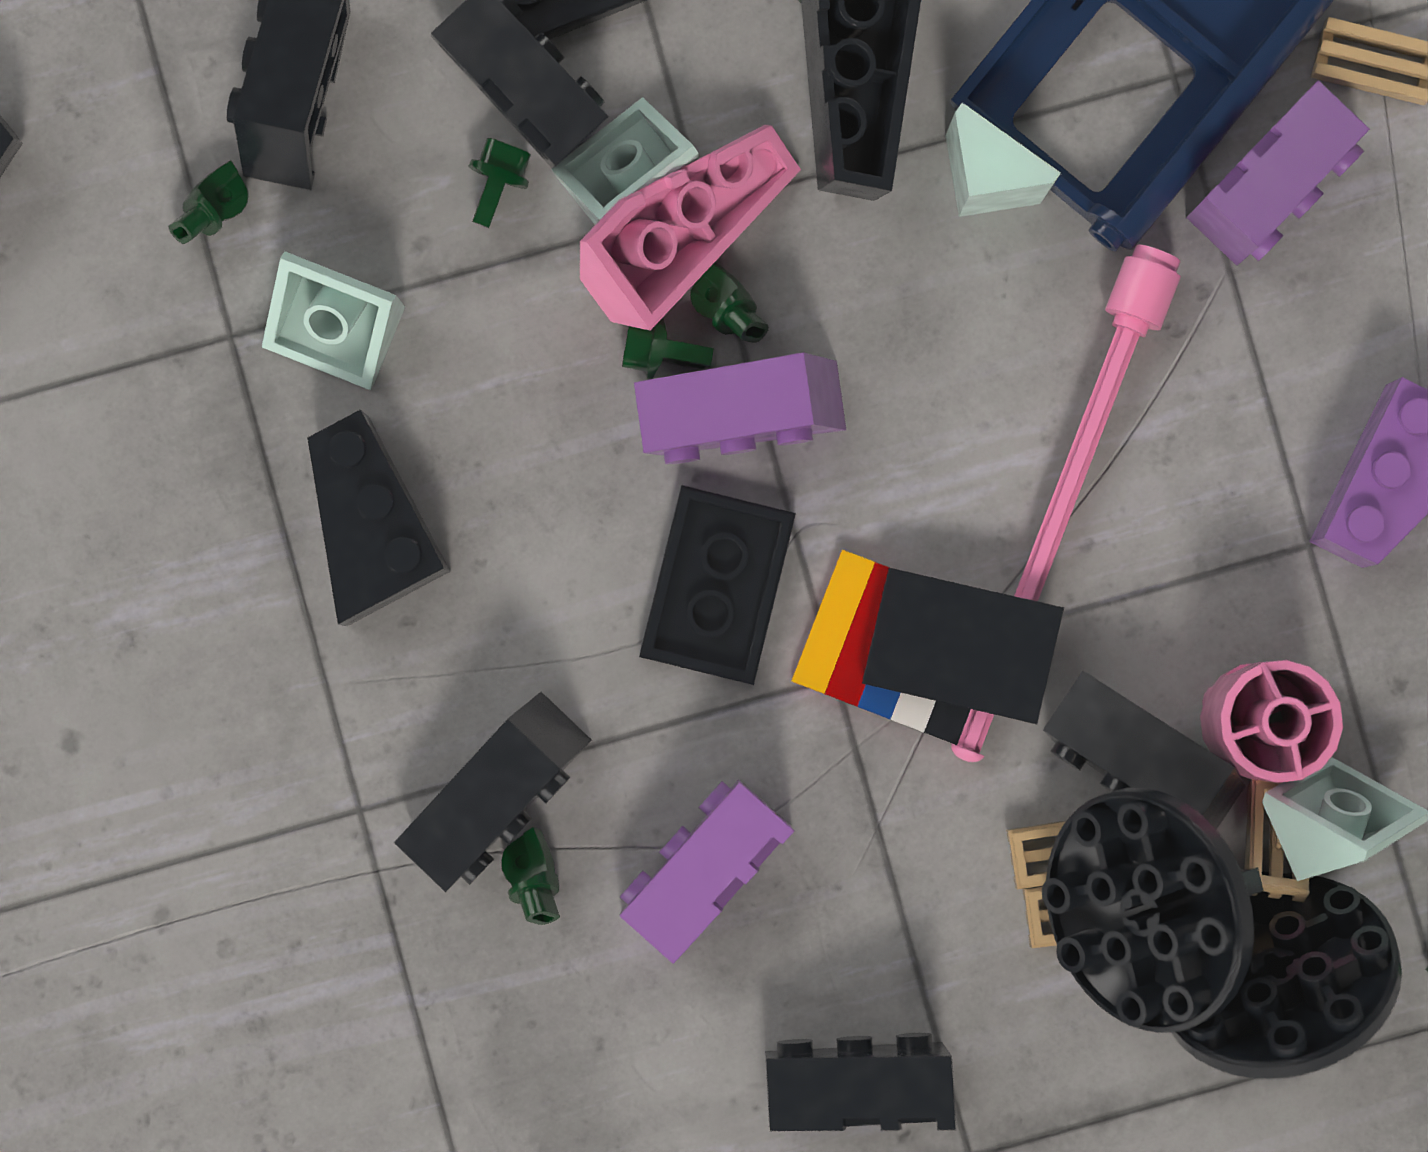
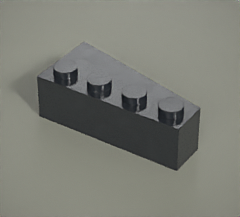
M801 0L818 191L875 201L890 193L893 188L921 0Z

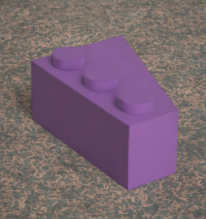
M1318 80L1186 218L1236 266L1250 254L1259 261L1284 236L1276 228L1291 213L1300 219L1324 194L1317 187L1331 170L1340 177L1362 155L1364 150L1357 142L1370 128Z
M804 352L634 382L643 453L663 455L665 464L700 460V450L720 448L721 455L739 454L755 451L757 442L777 440V445L779 446L813 441V435L846 430L837 361Z
M1403 377L1385 385L1309 541L1361 568L1378 565L1428 514V389Z
M739 779L731 788L721 781L698 807L706 814V817L691 833L684 826H681L659 851L667 859L652 878L642 871L620 895V898L628 904L620 913V917L673 964L721 913L723 907L736 892L752 879L759 871V866L780 843L783 845L794 833V829Z

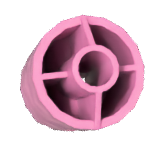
M1288 660L1242 664L1221 675L1214 685L1204 693L1202 700L1203 707L1200 721L1203 740L1211 753L1235 767L1240 776L1274 783L1302 780L1322 769L1337 750L1343 729L1341 704L1330 683L1309 666ZM1281 711L1283 720L1269 724V715Z

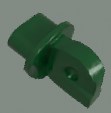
M493 138L486 139L479 160L471 159L468 165L473 171L488 177L472 222L483 227H490L505 184L527 189L529 181L523 178L531 156L530 153Z
M231 160L202 179L183 202L182 208L184 213L168 226L170 233L179 243L185 244L200 233L208 236L215 235L221 230L222 221L237 216L246 207L249 193Z
M716 262L693 285L690 291L692 305L699 314L713 319L712 325L720 333L726 335L736 334L743 341L751 343L759 342L767 334L769 325L755 314L757 306L749 292L731 273Z
M662 318L651 330L629 326L622 367L647 372V379L651 380L654 378L662 362L704 369L706 366L710 367L714 348L667 340V330Z
M532 827L505 848L501 859V867L505 878L512 885L508 890L509 899L516 904H521L527 922L545 925L560 918L553 897L559 892L558 875L555 874L553 858L542 830Z

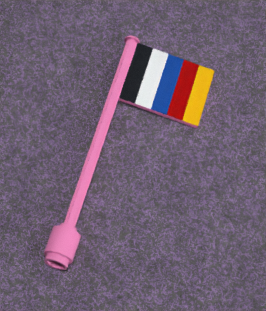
M1136 245L1132 256H1126L1105 308L1106 312L1115 316L1112 325L1117 329L1014 595L1016 597L1038 601L1139 336L1145 337L1148 329L1161 330L1181 278L1176 273L1180 260L1167 252L1146 245ZM842 549L791 681L950 742L952 752L961 760L967 762L981 761L984 755L979 753L993 720V714L862 684L890 567Z

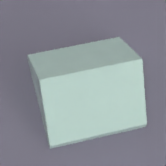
M642 97L565 157L559 164L551 168V170L594 225H596L620 199L699 159V153L690 141Z
M961 103L956 110L946 133V142L959 217L1040 204L1061 173L964 103Z
M284 252L279 261L262 348L371 390L405 306L392 293L291 253Z
M1333 757L1328 760L1322 769L1298 781L1283 782L1265 792L1262 802L1297 881L1363 862L1428 820V810Z

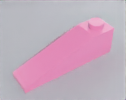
M763 125L620 199L580 240V280L611 322L651 330L800 172V167L773 126Z

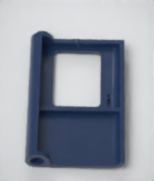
M1031 0L951 98V104L957 110L961 103H964L1058 170L1061 174L1050 190L1092 224L1088 231L1099 243L1114 252L1120 246L1133 250L1334 0ZM1106 3H1114L1188 63L1193 70V78L1102 191L1097 192L1086 187L1017 130L1013 123V116L1098 10Z

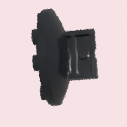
M1125 788L1089 800L1067 819L1057 835L1051 850L1046 882L1042 887V898L1048 910L1050 925L1057 944L1056 953L1058 961L1065 970L1071 972L1085 993L1108 1014L1129 1026L1145 1031L1168 1033L1182 1031L1211 1019L1227 1007L1236 996L1248 972L1253 949L1254 924L1250 896L1260 893L1264 889L1258 867L1240 870L1233 853L1222 836L1194 808L1180 799L1161 791L1148 788Z
M1262 872V875L1269 876V872ZM1283 873V878L1292 879V874ZM1320 876L1309 878V894L1304 902L1292 901V895L1282 894L1280 899L1269 898L1268 892L1264 891L1257 893L1256 896L1251 895L1250 902L1254 924L1253 949L1248 972L1242 986L1227 1007L1216 1016L1196 1026L1171 1033L1177 1042L1199 1061L1222 1072L1254 1079L1290 1078L1316 1072L1334 1065L1359 1050L1373 1038L1384 1025L1396 1004L1401 987L1402 962L1393 929L1384 914L1366 896L1350 886Z

